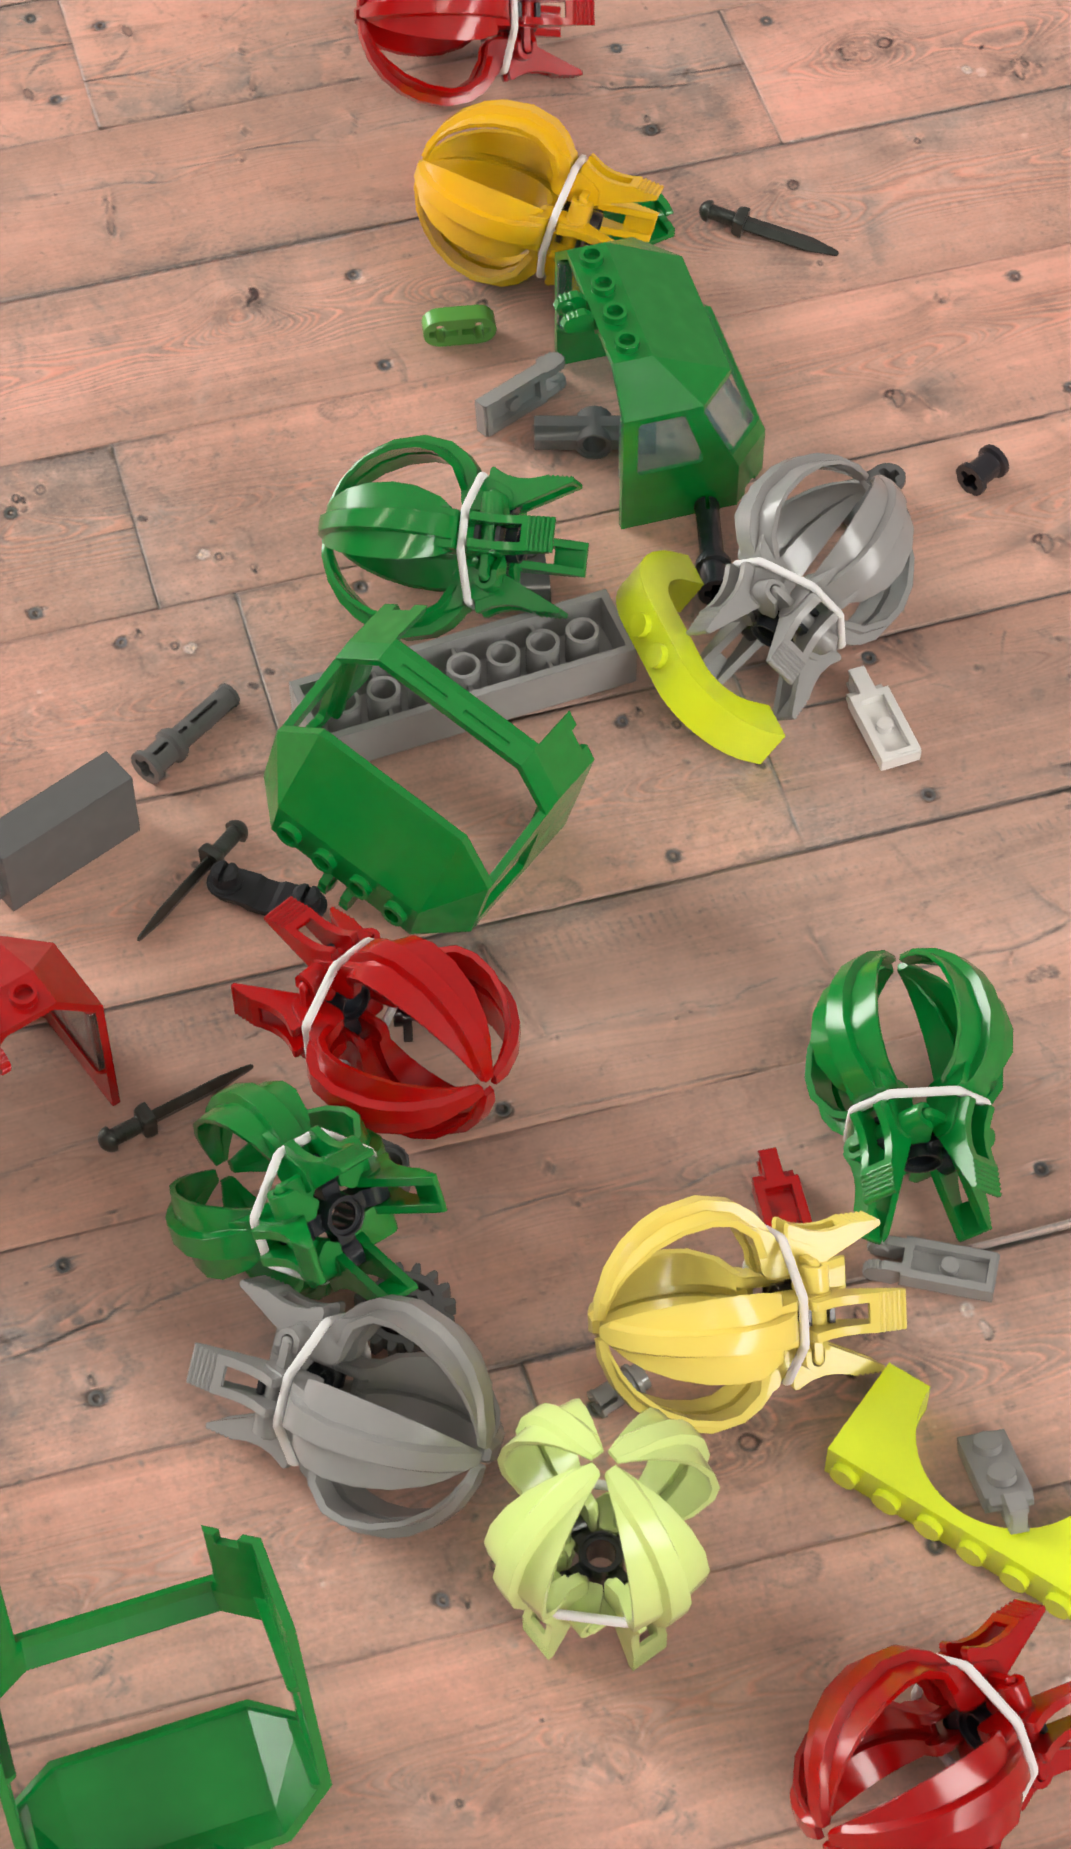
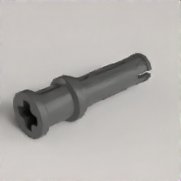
M226 683L220 684L211 695L173 728H164L157 732L154 742L146 749L137 750L132 754L131 763L136 772L148 783L158 784L164 777L163 773L175 762L180 763L187 758L189 747L234 707L240 704V697L236 690Z

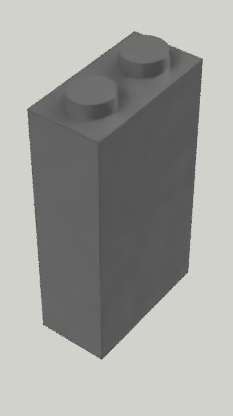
M107 751L0 818V900L2 899L13 912L140 831L133 779Z

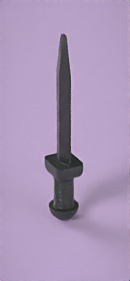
M707 200L699 208V215L703 221L708 222L710 219L731 226V233L741 238L744 231L804 251L832 256L839 254L838 250L813 237L750 217L751 208L745 206L739 207L737 212L714 205V200Z
M240 820L227 822L225 824L226 831L213 845L205 843L198 849L201 863L157 910L137 937V941L145 938L171 913L200 879L211 870L214 863L225 860L226 855L239 841L245 842L247 840L249 832L244 822Z
M253 1064L224 1073L153 1110L148 1107L146 1102L139 1104L134 1109V1117L110 1129L104 1126L99 1131L98 1143L100 1147L107 1152L118 1151V1145L141 1133L146 1138L157 1135V1122L225 1088L252 1070Z

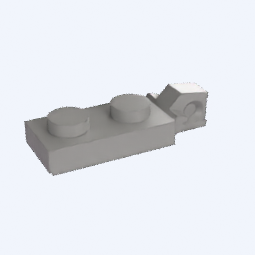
M1005 1429L982 1431L977 1434L957 1437L958 1455L985 1514L1000 1511L1010 1535L1030 1531L1028 1512H1030L1029 1506L1034 1505L1033 1489Z

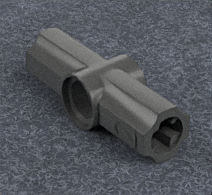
M587 406L581 409L577 415L534 416V450H577L581 456L587 459L604 458L611 450H621V415H611L607 409L601 406ZM654 423L644 424L639 427L638 450H654Z

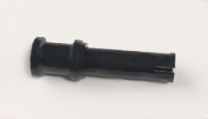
M705 496L697 499L694 503L700 552L695 562V568L704 583L698 591V597L702 603L707 605L719 592L726 564H732L730 557L724 552L719 512L720 504L712 496H709L710 509L706 508Z

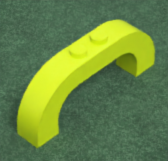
M658 550L647 554L619 587L616 594V606L622 624L654 686L678 719L702 740L734 758L761 764L786 735L769 705L737 696L724 687L711 674L691 637L686 634L687 629L678 612L680 613L704 585L689 555L667 550Z

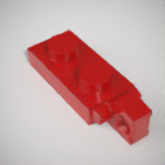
M776 1147L758 1150L759 1161L756 1164L759 1176L752 1177V1193L760 1220L772 1227L773 1217H779L792 1223H811L812 1219L799 1175H794L793 1170L783 1171Z

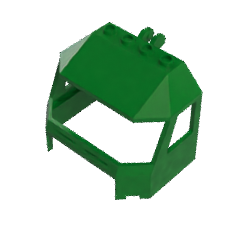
M384 604L346 643L292 714L277 730L264 773L271 830L277 834L278 838L285 845L298 849L312 860L317 869L324 873L317 886L323 894L326 895V893L331 891L338 883V880L347 887L340 897L338 904L347 911L357 899L367 901L379 910L390 924L400 926L409 934L471 932L564 827L595 759L587 744L579 745L572 731L577 724L570 710L544 739L537 743L402 643L400 638L424 615L428 605H414L410 610H400L398 604ZM373 666H379L514 766L521 775L537 807L528 826L490 875L470 839L464 832L325 728H322L331 717L339 719L343 715L346 702L369 679ZM322 698L317 715L305 727H298Z
M201 1525L213 1574L17 1634L13 1633L0 1587V1698L27 1670L223 1611L262 1621L286 1688L291 1693L295 1711L246 1699L49 1761L16 1799L10 1784L16 1778V1771L0 1710V1800L15 1849H271L272 1847L291 1842L331 1788L332 1782L296 1629L261 1538L242 1534L238 1540L221 1537L218 1528Z

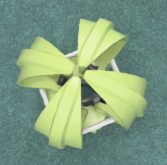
M580 1398L573 1399L559 1407L543 1403L521 1417L516 1428V1436L502 1447L497 1458L501 1474L520 1497L502 1510L490 1524L485 1537L484 1545L488 1555L496 1565L492 1578L499 1591L514 1609L525 1610L522 1616L523 1630L548 1660L556 1653L570 1626L581 1638L595 1634L605 1626H614L629 1667L634 1671L666 1648V1628L688 1612L692 1604L691 1594L706 1581L709 1575L710 1568L706 1552L692 1529L685 1523V1520L694 1517L715 1501L720 1489L715 1473L708 1465L709 1450L705 1440L690 1423L685 1420L669 1419L659 1409L650 1407L638 1414L627 1425L608 1450V1454L617 1464L648 1461L639 1480L616 1465L606 1471L605 1480H599L600 1471L593 1462L581 1466L578 1457L579 1455L592 1461L604 1452L594 1422L586 1406ZM592 1489L609 1491L597 1499L591 1494ZM576 1552L578 1554V1563L572 1566ZM603 1557L609 1559L612 1564L599 1568L593 1566L590 1561ZM540 1621L546 1623V1630L540 1624ZM648 1629L650 1636L639 1642V1635Z

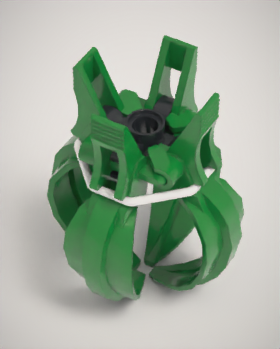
M429 435L394 439L374 448L355 462L339 481L327 504L326 513L320 516L317 535L322 538L321 557L327 581L339 602L355 619L363 624H366L377 611L371 609L350 588L340 571L334 550L341 552L360 568L385 580L411 588L444 592L438 602L428 607L424 615L400 638L406 641L438 638L454 629L472 610L482 614L484 618H490L501 612L521 611L537 615L541 618L567 619L568 614L521 585V573L585 578L589 543L554 538L556 517L527 515V512L581 490L582 484L573 476L564 477L563 475L518 478L507 475L496 467H492L490 475L482 472L471 455L453 441ZM433 462L448 464L452 466L461 489L462 508L461 510L452 508L441 496L417 485L394 481H373L386 473L409 465ZM555 549L554 564L527 561V554H549Z
M913 948L900 954L899 960L901 963L898 964L897 972L905 985L914 1007L934 1080L929 1087L909 1088L904 1082L897 1079L889 1062L878 1013V998L894 972L891 963L895 962L896 958L886 950L867 951L840 967L831 984L823 990L814 1009L804 1075L810 1099L818 1105L822 1120L832 1131L843 1136V1141L845 1142L843 1157L851 1167L855 1184L853 1211H863L880 1220V1225L861 1237L862 1239L880 1245L882 1241L884 1242L887 1239L903 1177L907 1174L909 1181L919 1183L932 1177L958 1242H963L992 1229L986 1193L997 1198L1002 1196L1000 1192V1178L998 1177L999 1168L991 1149L996 1135L990 1126L995 1111L992 1104L1003 1089V1069L1013 1053L1014 1029L1005 1006L998 998L992 983L984 972L967 959L938 948ZM915 964L940 966L949 984ZM912 1097H927V1103L919 1102L913 1105ZM958 1176L968 1198V1201L962 1203Z
M283 1080L266 1081L258 1085L255 1083H235L210 1098L205 1114L193 1123L194 1135L206 1155L215 1166L227 1161L230 1170L234 1173L266 1172L257 1198L234 1176H226L219 1181L216 1169L184 1175L169 1185L172 1201L168 1205L165 1218L174 1245L186 1256L191 1257L195 1266L208 1278L220 1280L245 1271L250 1278L266 1275V1277L270 1276L271 1279L275 1278V1280L284 1282V1284H289L303 1296L314 1300H321L341 1289H349L367 1301L391 1294L407 1296L418 1289V1285L375 1244L398 1230L394 1214L444 1213L448 1210L436 1173L433 1174V1172L421 1168L406 1167L394 1163L386 1152L382 1137L366 1128L357 1112L348 1106L331 1105L307 1110L296 1088ZM234 1133L246 1141L247 1144L228 1160L230 1143ZM277 1173L281 1183L270 1191ZM220 1182L223 1207L206 1205L213 1190ZM339 1186L348 1188L343 1191H340ZM399 1186H415L417 1194L404 1191ZM324 1232L327 1234V1237H319ZM366 1274L375 1275L384 1281L377 1285Z

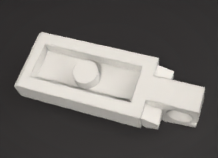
M864 665L849 669V680L846 682L850 692L846 694L848 709L880 770L883 771L920 760L921 747L889 686L883 687L882 684L874 685Z

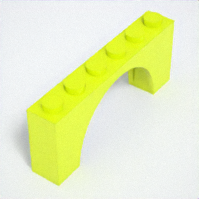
M889 1362L828 1447L824 1471L829 1473L832 1480L839 1486L848 1490L855 1489L870 1498L872 1503L882 1512L888 1515L896 1514L910 1522L923 1537L932 1541L939 1540L956 1550L958 1556L966 1563L975 1567L982 1566L999 1576L1001 1582L1012 1591L1017 1593L1025 1592L1040 1601L1053 1616L1063 1620H1071V1516L1050 1525L1030 1528L1028 1532L1010 1535L1008 1528L997 1527L975 1520L947 1502L928 1479L922 1467L916 1444V1429L927 1410L931 1387Z

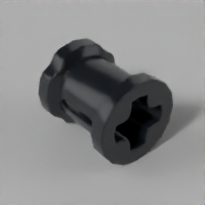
M991 444L984 445L979 450L978 457L970 463L964 462L957 467V481L967 493L979 496L985 492L987 484L991 480L1001 478L1008 473L1009 462L1005 454L998 447Z

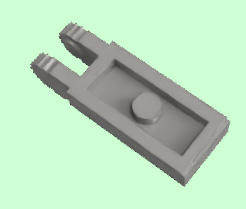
M554 351L545 353V356H540L536 359V364L476 399L477 431L485 437H490L547 402V399L565 388L566 378L563 372L561 373L565 366L564 356Z
M888 1235L887 1239L884 1242L882 1241L880 1245L868 1241L867 1251H870V1254L893 1259L903 1257L902 1263L888 1260L882 1261L874 1258L865 1261L862 1273L869 1280L889 1284L899 1282L898 1285L986 1302H992L1000 1259L998 1252L913 1236L902 1238Z

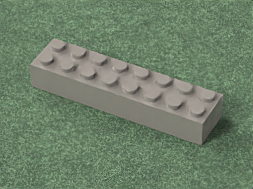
M606 589L555 603L554 605L568 614L567 619L541 618L524 612L409 646V648L506 720L636 681L637 651ZM379 666L372 667L369 679L348 699L343 715L339 719L331 717L322 727L367 761L466 732ZM325 671L289 681L291 712L295 710ZM322 698L298 727H305L317 715Z

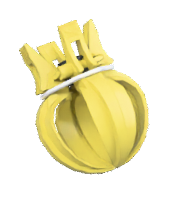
M697 1195L659 1207L639 1220L618 1242L603 1267L594 1295V1301L588 1308V1331L596 1336L594 1338L596 1356L609 1384L624 1402L638 1413L650 1407L657 1408L669 1419L685 1420L690 1423L698 1433L714 1434L747 1422L763 1408L772 1393L780 1387L781 1383L785 1386L790 1385L794 1390H800L812 1380L825 1375L848 1374L859 1376L860 1374L869 1375V1373L883 1372L885 1366L868 1355L828 1341L843 1336L907 1329L906 1289L846 1288L845 1256H834L878 1227L880 1220L863 1211H855L854 1213L834 1214L823 1220L804 1224L792 1223L779 1217H773L772 1227L764 1224L752 1211L726 1197ZM713 1227H730L743 1249V1268L732 1267L718 1256L688 1248H662L685 1235ZM762 1287V1293L753 1294V1288ZM868 1303L869 1318H835V1307ZM609 1346L628 1361L647 1371L677 1381L725 1386L712 1395L693 1400H665L641 1393L622 1374L611 1354Z

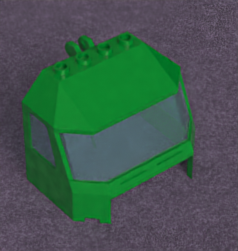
M634 237L555 252V301L553 303L555 309V352L564 356L565 364L607 356L612 367L621 414L618 477L620 479V528L626 529L695 514L694 503L697 499L704 496L707 509H710L709 496L719 501L720 508L737 505L745 494L747 484L752 478L755 479L763 468L765 427L712 308L702 302L683 257Z

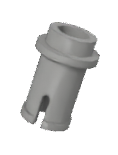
M624 1364L621 1366L622 1374L634 1388L646 1394V1390L651 1388V1382L644 1369L636 1364L631 1366ZM608 1380L587 1392L588 1399L596 1401L591 1404L592 1407L603 1419L626 1404L611 1387Z

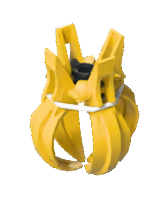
M506 99L483 101L465 107L445 120L426 143L421 155L423 158L419 160L414 174L416 212L422 229L436 252L450 267L470 280L499 287L519 284L535 273L538 278H543L546 275L545 285H555V252L614 241L607 235L622 238L634 237L644 242H649L659 212L633 202L656 201L664 189V185L655 183V181L651 182L647 178L643 179L642 176L626 175L611 169L594 153L589 156L588 161L587 156L581 154L578 158V152L575 149L570 133L558 118L534 104ZM469 128H482V129H477V130H472V131H467V132L458 133V134H456V135H453V136H451V137L445 139L444 141H442L440 144H438V145L436 146V144H437L440 140H442L443 138H445V137L448 136L449 134H452V133H455V132H458V131H462V130H465V129H469ZM603 211L626 215L624 222L619 223L605 218ZM572 271L571 286L579 289Z

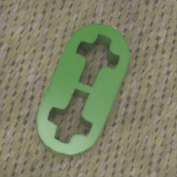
M485 305L435 308L426 312L421 321L424 340L428 344L437 347L487 342L494 337L497 330L494 312Z

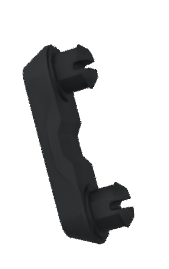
M225 860L214 863L210 870L211 873L207 877V888L212 895L224 902L241 906L247 911L265 916L290 896L311 907L321 917L327 910L326 897L317 886L310 887L306 883L298 885L287 881L278 882L268 879L262 874L238 868L235 863L231 862L228 864Z

